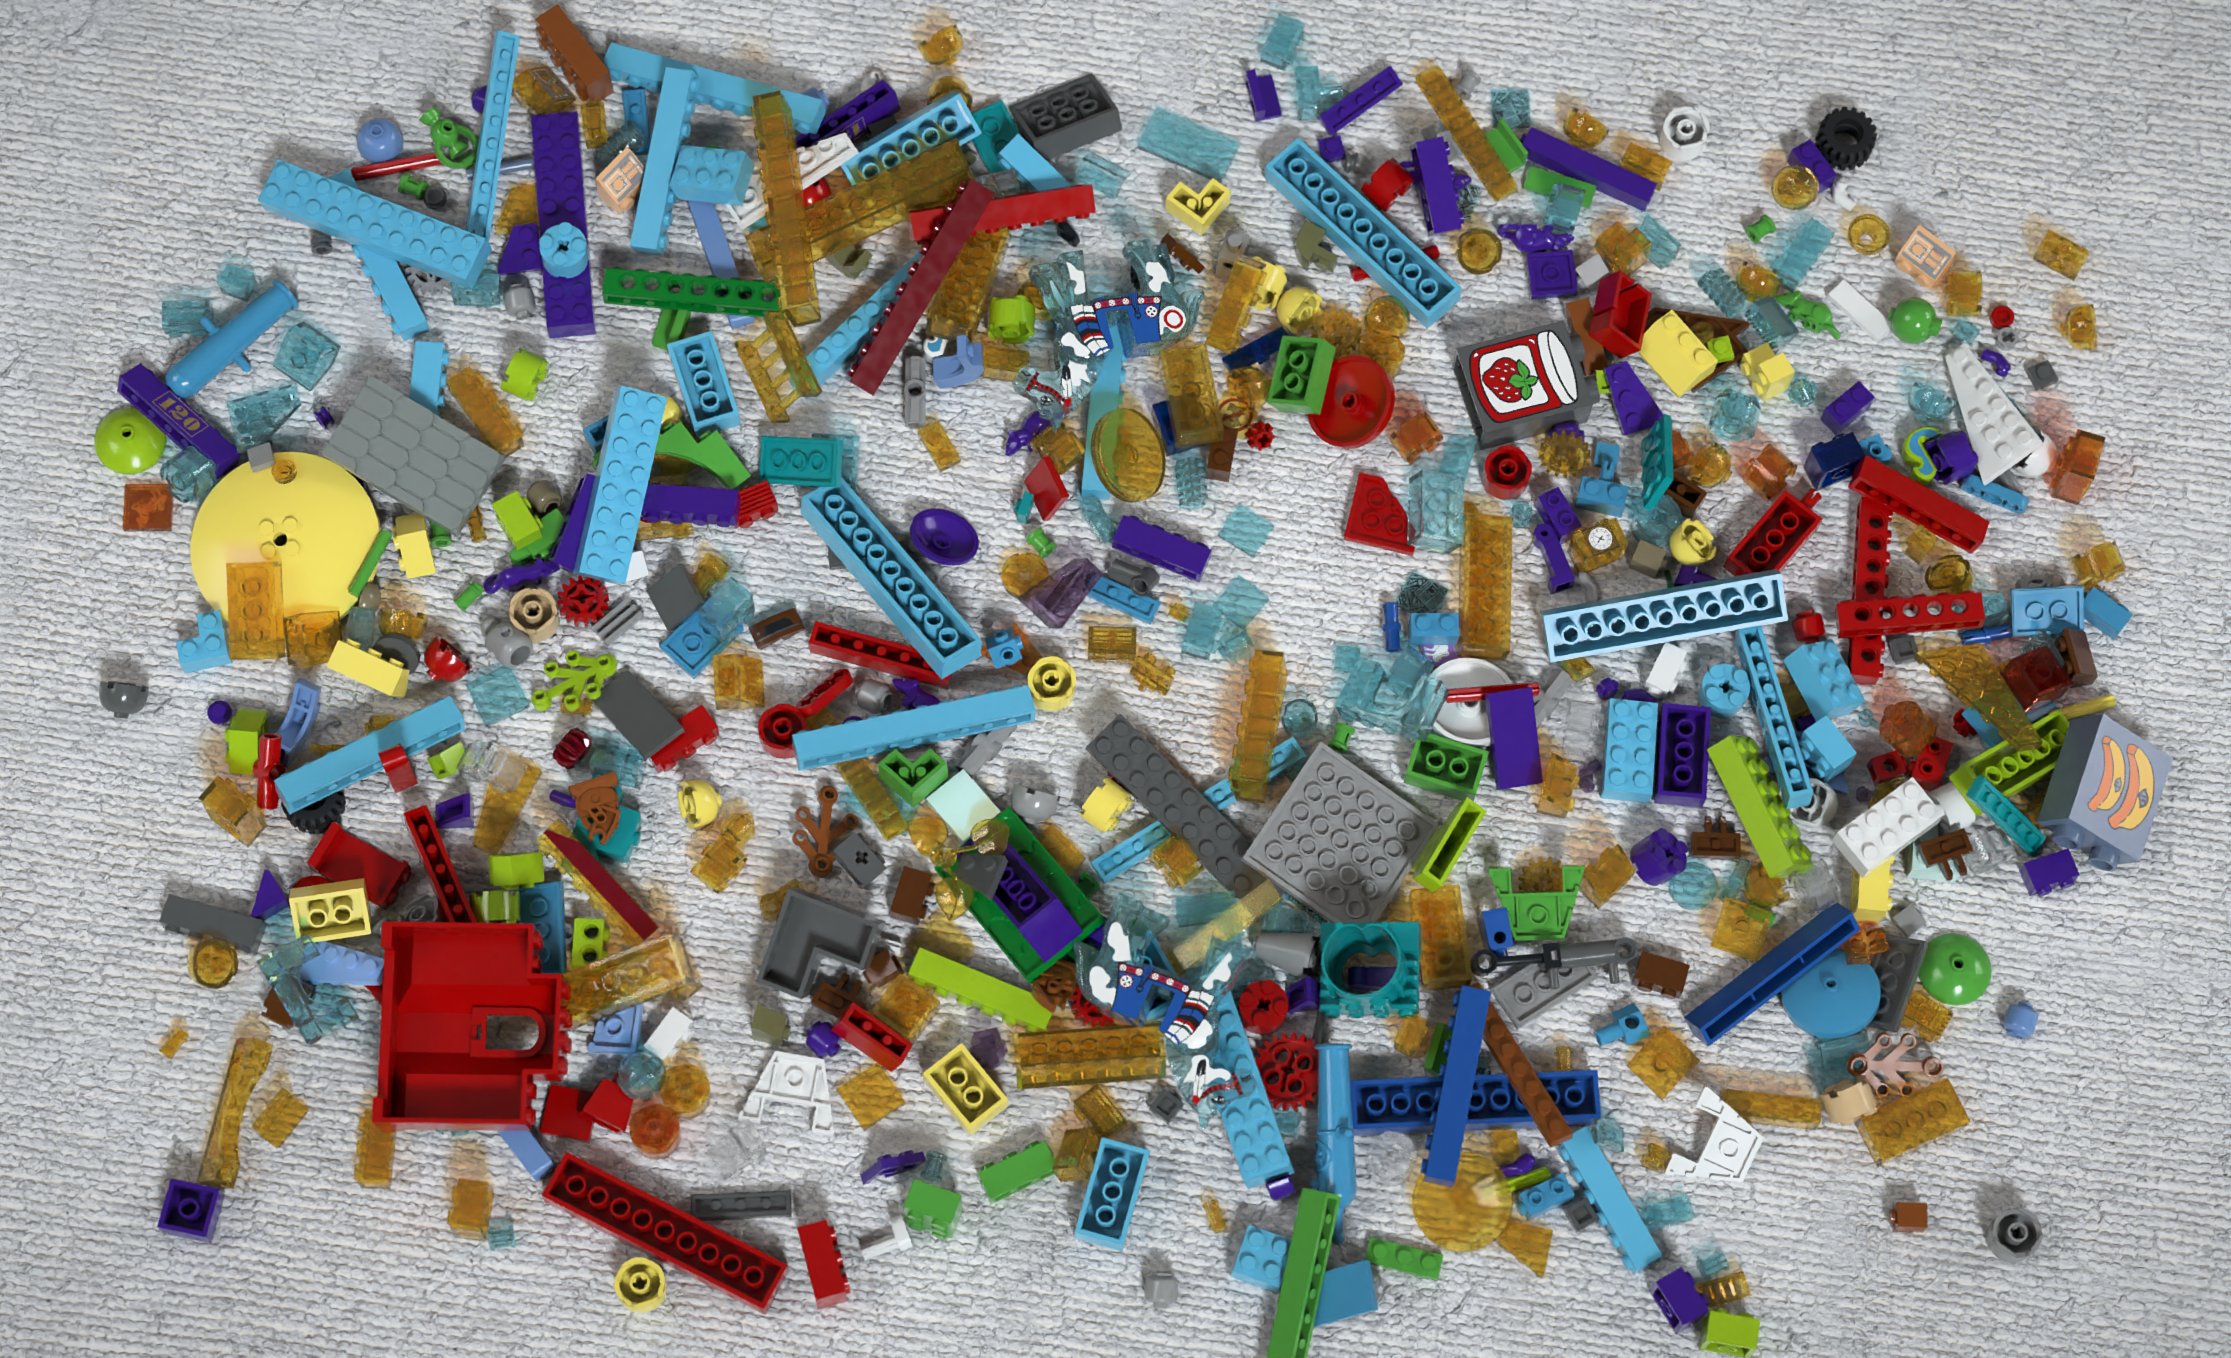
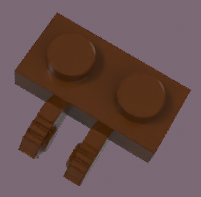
M1168 233L1162 237L1160 245L1174 259L1181 258L1179 263L1188 271L1193 268L1198 274L1202 272L1205 267Z
M1704 816V832L1691 833V858L1740 859L1741 834L1727 833L1725 816H1720L1718 820L1719 833L1711 832V816Z
M1964 828L1919 843L1917 846L1926 867L1930 868L1940 864L1942 874L1946 880L1953 879V872L1948 861L1953 859L1960 876L1967 875V868L1962 856L1972 853L1973 847Z
M844 973L836 987L823 981L813 997L811 1005L836 1018L852 1002L865 1009L866 1003L856 999L863 982L857 980L850 993L847 994L842 990L849 981V974Z

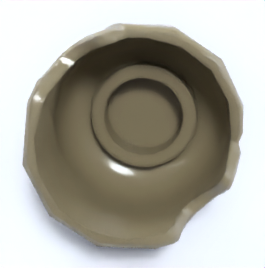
M370 582L366 583L360 594L359 604L351 611L352 615L367 618L377 612L381 604V593L378 586Z

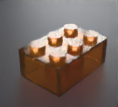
M2080 429L2076 431L2074 436H2069L2067 444L2063 446L2061 454L2059 453L2056 459V474H2053L2049 488L2053 489L2052 498L2076 505L2080 503L2095 479L2106 437Z

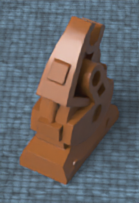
M615 771L568 786L572 799L576 801V812L581 819V823L585 829L590 831L589 841L594 842V836L601 834L603 838L600 840V845L602 846L611 839L620 824L619 798L617 792L615 793V789L619 787ZM588 818L591 819L593 825L588 822Z
M1058 959L1055 964L1032 982V996L1050 1012H1055L1056 1005L1061 1008V1011L1065 1010L1067 1001L1071 999L1075 988L1078 986L1082 965Z

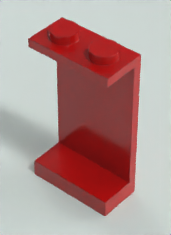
M335 822L331 823L307 861L312 871L333 882L364 878L368 901L384 910L388 908L389 904L393 905L399 895V888L402 884L405 885L412 874L411 867L407 861L404 860L401 863L347 834Z

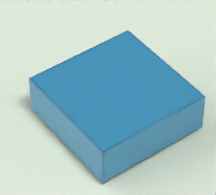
M1597 442L1593 466L1601 468L1602 461H1609L1607 469H1609L1611 462H1614L1616 470L1620 446Z

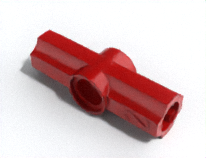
M264 733L259 737V759L253 765V774L258 778L257 807L261 809H275L279 804V796L276 793L274 780L285 773L284 766L280 764L281 735Z

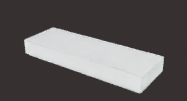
M1845 280L1840 282L1828 294L1827 298L1877 343L1892 331V322L1888 321V318Z

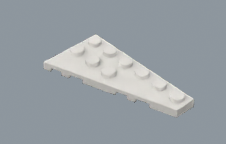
M842 133L821 140L817 145L809 148L803 146L797 148L796 152L787 155L782 153L754 162L755 166L743 205L725 204L741 230H743L859 152L847 134Z

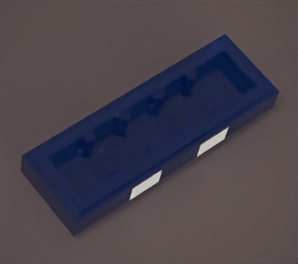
M1281 326L1223 357L1222 363L1235 379L1276 357L1279 352L1282 336L1289 335Z

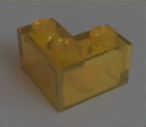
M1618 221L1598 236L1595 243L1596 252L1606 258L1611 264L1613 271L1621 270L1628 276H1631L1646 264L1652 243L1637 228L1629 233Z

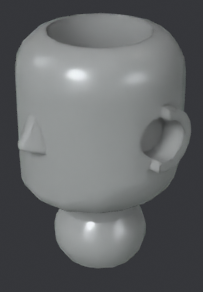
M489 616L482 621L481 632L486 637L485 647L490 652V657L496 658L503 666L508 668L519 667L529 659L533 651V644L524 632L517 629L511 622H501L495 616Z

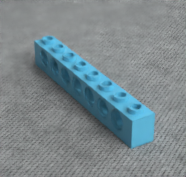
M1762 626L1737 629L1734 642L1742 668L1748 675L1750 694L1785 807L1790 809L1810 805L1813 789Z

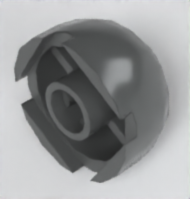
M100 681L99 699L106 710L114 712V717L128 719L129 714L138 713L145 706L149 686L142 685L140 687L135 686L136 684L108 681L107 686L106 682Z

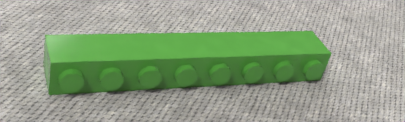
M1302 1188L1296 1221L1293 1225L1294 1231L1291 1245L1288 1249L1287 1264L1283 1273V1283L1278 1297L1276 1316L1272 1325V1335L1267 1349V1358H1307L1341 1199L1339 1195Z

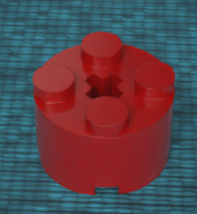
M1392 157L1390 161L1387 160L1371 175V183L1368 185L1365 182L1360 191L1380 210L1387 212L1395 204L1394 201L1398 195L1403 197L1410 190V185L1414 182V179Z
M1510 445L1498 447V449L1491 452L1486 458L1482 472V483L1485 492L1502 500L1519 498L1526 490L1531 476L1532 464L1530 459L1526 457L1520 448Z
M775 705V707L763 712L759 719L758 731L762 748L776 758H795L792 747V735L799 731L807 730L806 720L800 710L792 705ZM783 729H787V732H784L783 734L779 733L782 732Z
M1271 980L1256 981L1248 985L1242 992L1238 1005V1011L1244 1028L1251 1033L1270 1035L1278 1031L1287 1016L1288 998L1284 990ZM1259 1005L1267 1006V1011L1264 1009L1259 1010Z

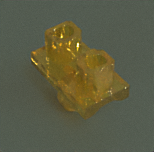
M1149 652L1143 657L1138 655L1134 659L1133 667L1130 670V674L1135 676L1134 679L1141 683L1138 690L1144 692L1149 688L1166 696L1174 680L1176 670L1169 665H1165L1162 670L1155 666L1157 662L1156 657Z

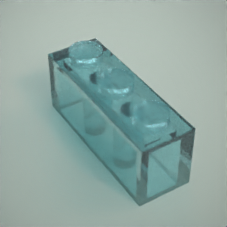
M1813 218L1807 224L1802 223L1796 232L1797 238L1794 241L1790 239L1783 249L1784 255L1781 258L1777 256L1771 264L1772 272L1769 278L1793 293L1829 246L1835 233Z

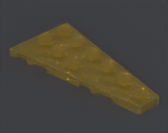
M1981 643L1916 652L1914 660L1919 664L1924 663L1930 668L1929 673L1935 678L1939 676L1947 684L1946 688L1971 710L1976 709L1982 714L1981 719L1987 724L1991 722L1999 730L1998 734L2018 752L2041 748L2043 741Z

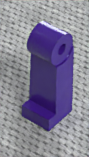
M1545 523L1538 525L1535 528L1532 540L1535 547L1540 549L1551 578H1549L1547 585L1550 594L1573 588L1575 578L1553 527Z
M1397 967L1348 968V988L1378 991L1391 980Z

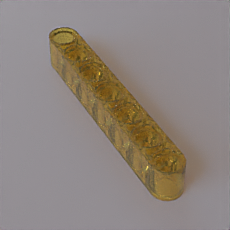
M1434 65L1417 74L1416 81L1419 88L1447 130H1450L1454 141L1495 202H1499L1516 193L1518 188L1514 178L1442 69L1438 65Z
M826 706L816 715L805 718L810 731L820 729L825 725H839ZM863 758L833 764L887 842L909 830L904 817Z

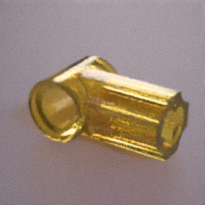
M708 552L703 557L697 572L692 577L702 598L705 597L716 582L719 583L723 580L730 569V565L711 552Z
M796 878L775 892L768 893L761 898L760 914L764 920L773 922L778 919L788 889L797 887L804 890V887ZM767 904H775L777 909L767 911L764 907Z

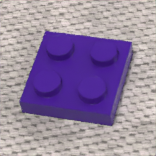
M1572 250L1526 253L1525 258L1531 299L1578 295Z

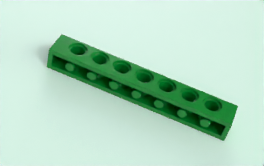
M622 267L606 268L602 291L604 304L791 320L794 301L793 285H789L786 282L766 283L759 279L744 281L736 277L722 279L713 275L699 277L690 273L677 275L668 271L655 273L645 269L632 271L625 270ZM629 283L634 285L631 288H624V285ZM649 286H657L655 290L647 289ZM673 288H680V289H681V290L678 291V292H671V291H670V290L673 289ZM696 290L704 291L702 294L699 295L694 294ZM720 292L728 293L726 296L723 297L717 296V294ZM743 294L751 295L747 299L741 298ZM767 296L774 297L771 301L764 300Z

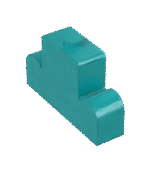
M593 774L592 778L598 777L599 775ZM620 785L615 789V793L617 792L619 798L620 824L611 839L604 846L600 845V840L603 838L601 834L594 836V842L589 841L590 831L584 828L579 816L571 839L578 841L599 864L598 856L628 863L634 846H638L642 833L639 832L642 824L641 815L638 811L620 806L623 802ZM588 818V822L593 825L591 819ZM564 856L562 862L564 870L582 875Z

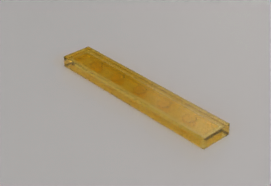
M1269 879L1166 954L1178 978L1283 901V898Z

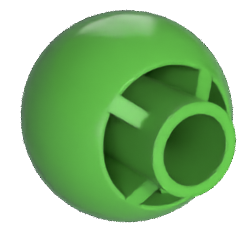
M1911 297L1899 302L1896 308H1891L1888 321L1892 322L1891 329L1899 340L1908 344H1919L1926 341L1930 336H1938L1943 319L1937 318L1935 309L1929 302L1921 298Z

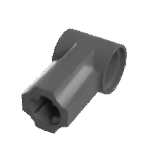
M1119 559L1114 560L1108 574L1110 579L1131 587L1133 593L1141 597L1147 596L1159 582V574L1152 567L1141 569Z

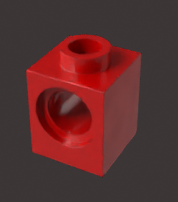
M1898 750L1871 758L1866 765L1875 788L1900 780L1907 772L1906 760L1903 756H1900ZM1883 765H1891L1894 771L1889 772L1885 770Z

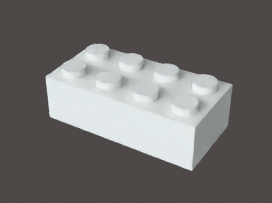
M1912 777L1839 830L1832 842L1859 875L1865 878L1937 825L1944 814Z

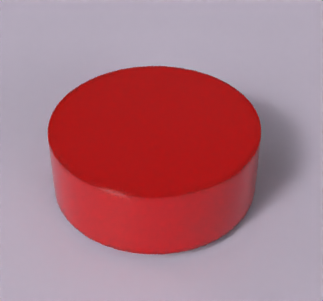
M1997 306L1990 315L1991 325L1998 330L2010 327L2014 321V313L2007 306Z

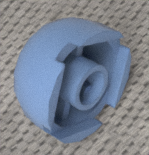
M374 118L368 120L360 127L357 133L359 153L363 159L365 158L367 161H370L371 164L395 160L400 151L401 153L403 151L404 140L400 129L388 119Z

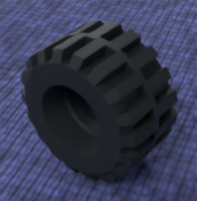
M1842 107L1841 111L1838 108L1834 109L1832 114L1828 113L1825 119L1822 120L1817 132L1815 146L1826 161L1831 164L1833 169L1837 166L1840 167V171H1845L1846 168L1854 170L1856 166L1861 167L1864 161L1867 162L1876 143L1875 124L1871 125L1873 120L1870 117L1866 118V113L1863 111L1860 113L1856 112L1857 108L1852 107L1851 110H1848L1847 107ZM1848 133L1856 139L1857 144H1842L1836 139L1834 134Z
M340 790L327 796L324 804L313 811L300 809L289 814L282 802L281 806L287 819L295 828L298 827L304 833L308 830L309 834H315V830L324 833V828L330 827L334 821L339 823L342 819L340 813L344 814L345 812L343 804H346L343 791Z

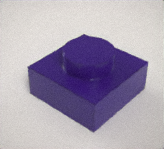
M1340 135L1318 140L1317 144L1321 159L1326 163L1346 158Z

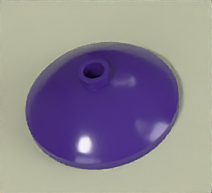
M937 508L926 509L919 512L911 522L910 537L915 547L925 557L936 563L951 566L962 565L972 560L977 553L979 539L976 531L968 521L954 512Z

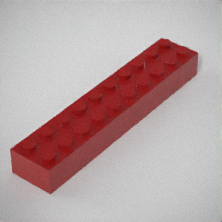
M568 1152L563 1156L542 1194L545 1203L764 1315L769 1310L789 1272L787 1264Z

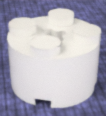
M1676 108L1669 113L1664 121L1660 133V144L1671 160L1693 159L1700 155L1705 147L1710 131L1709 122L1704 114L1694 111V108Z
M1953 782L1926 793L1944 814L1937 824L1938 832L1941 835L1962 828L1966 829L1975 822V813Z

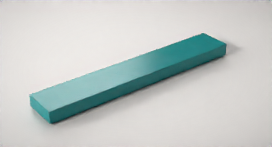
M1978 775L1967 792L1966 797L2027 855L2034 857L2046 836L1985 777Z

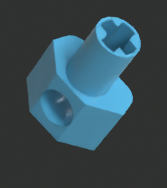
M1634 1003L1612 1012L1614 1023L1594 1031L1595 1038L1600 1046L1620 1038L1628 1046L1650 1036L1647 1023L1641 1011ZM1633 1020L1637 1028H1628L1625 1021Z

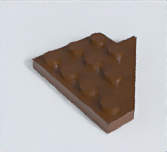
M1657 307L1651 309L1648 312L1645 332L1671 310ZM1673 310L1704 346L1705 341L1708 339L1729 335L1734 353L1732 361L1717 363L1712 374L1690 389L1692 393L1740 362L1743 354L1749 352L1736 337L1749 328L1750 323L1748 321ZM1701 331H1708V332H1702V334H1703V336H1704L1705 339L1702 338V336L1700 335V333H1699V334H1697V333H1698V332H1701Z

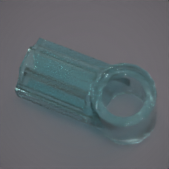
M1095 495L1085 496L1081 501L1080 515L1089 525L1099 544L1106 543L1114 537L1117 530L1104 511L1101 500ZM1094 505L1097 510L1095 512H1088L1085 510V506Z

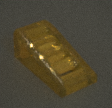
M1744 1271L1695 1285L1698 1294L1701 1292L1707 1302L1708 1299L1704 1289L1709 1287L1713 1301L1708 1302L1707 1308L1752 1296ZM1734 1280H1739L1741 1293H1737ZM1729 1282L1732 1292L1731 1296L1727 1295L1724 1283ZM1716 1285H1719L1720 1291L1723 1297L1721 1299H1718L1714 1287Z

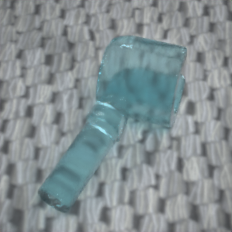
M1863 709V714L1868 716L1869 719L1865 720L1859 716L1860 725L1863 727L1872 726L1887 736L1890 731L1873 719V712L1870 709Z

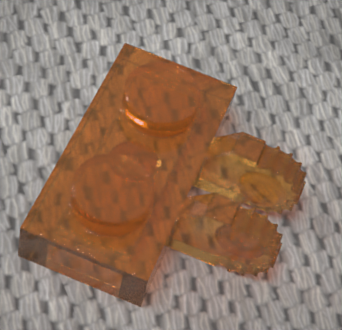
M1858 923L1861 930L1842 944L1847 965L1872 963V953L1887 951L1889 943L1885 940L1887 936L1884 929L1872 928L1866 932L1864 923Z

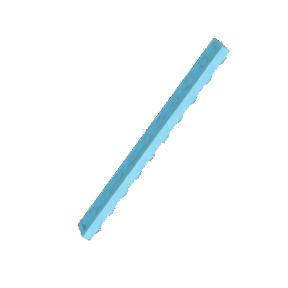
M500 30L495 32L465 231L486 238L488 243L520 40L519 35Z
M1292 736L1201 794L1221 812L1306 759V754ZM1156 821L1091 861V866L1103 884L1176 839Z

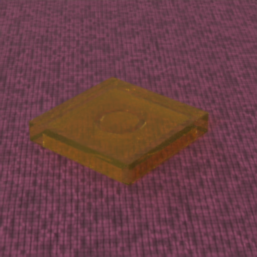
M942 913L905 945L915 957L919 947L957 963H960L975 949L967 938Z
M879 1063L874 1064L836 1089L863 1131L905 1105V1101Z

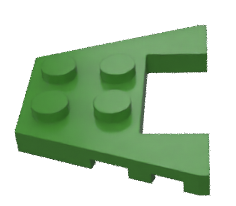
M1585 864L1562 866L1563 891L1513 892L1511 867H1489V875L1493 880L1498 898H1500L1502 906L1507 908L1510 928L1515 941L1565 939L1584 874Z

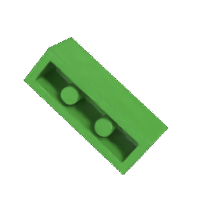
M1034 1141L1025 1147L1026 1150L1018 1154L1016 1151L1011 1152L1003 1157V1161L997 1164L990 1162L980 1168L981 1171L977 1173L978 1180L990 1204L1058 1173V1166L1046 1141L1041 1143Z

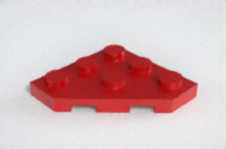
M1360 472L1344 540L1413 556L1419 532L1418 529L1411 523L1405 510L1397 498L1393 496L1383 477Z

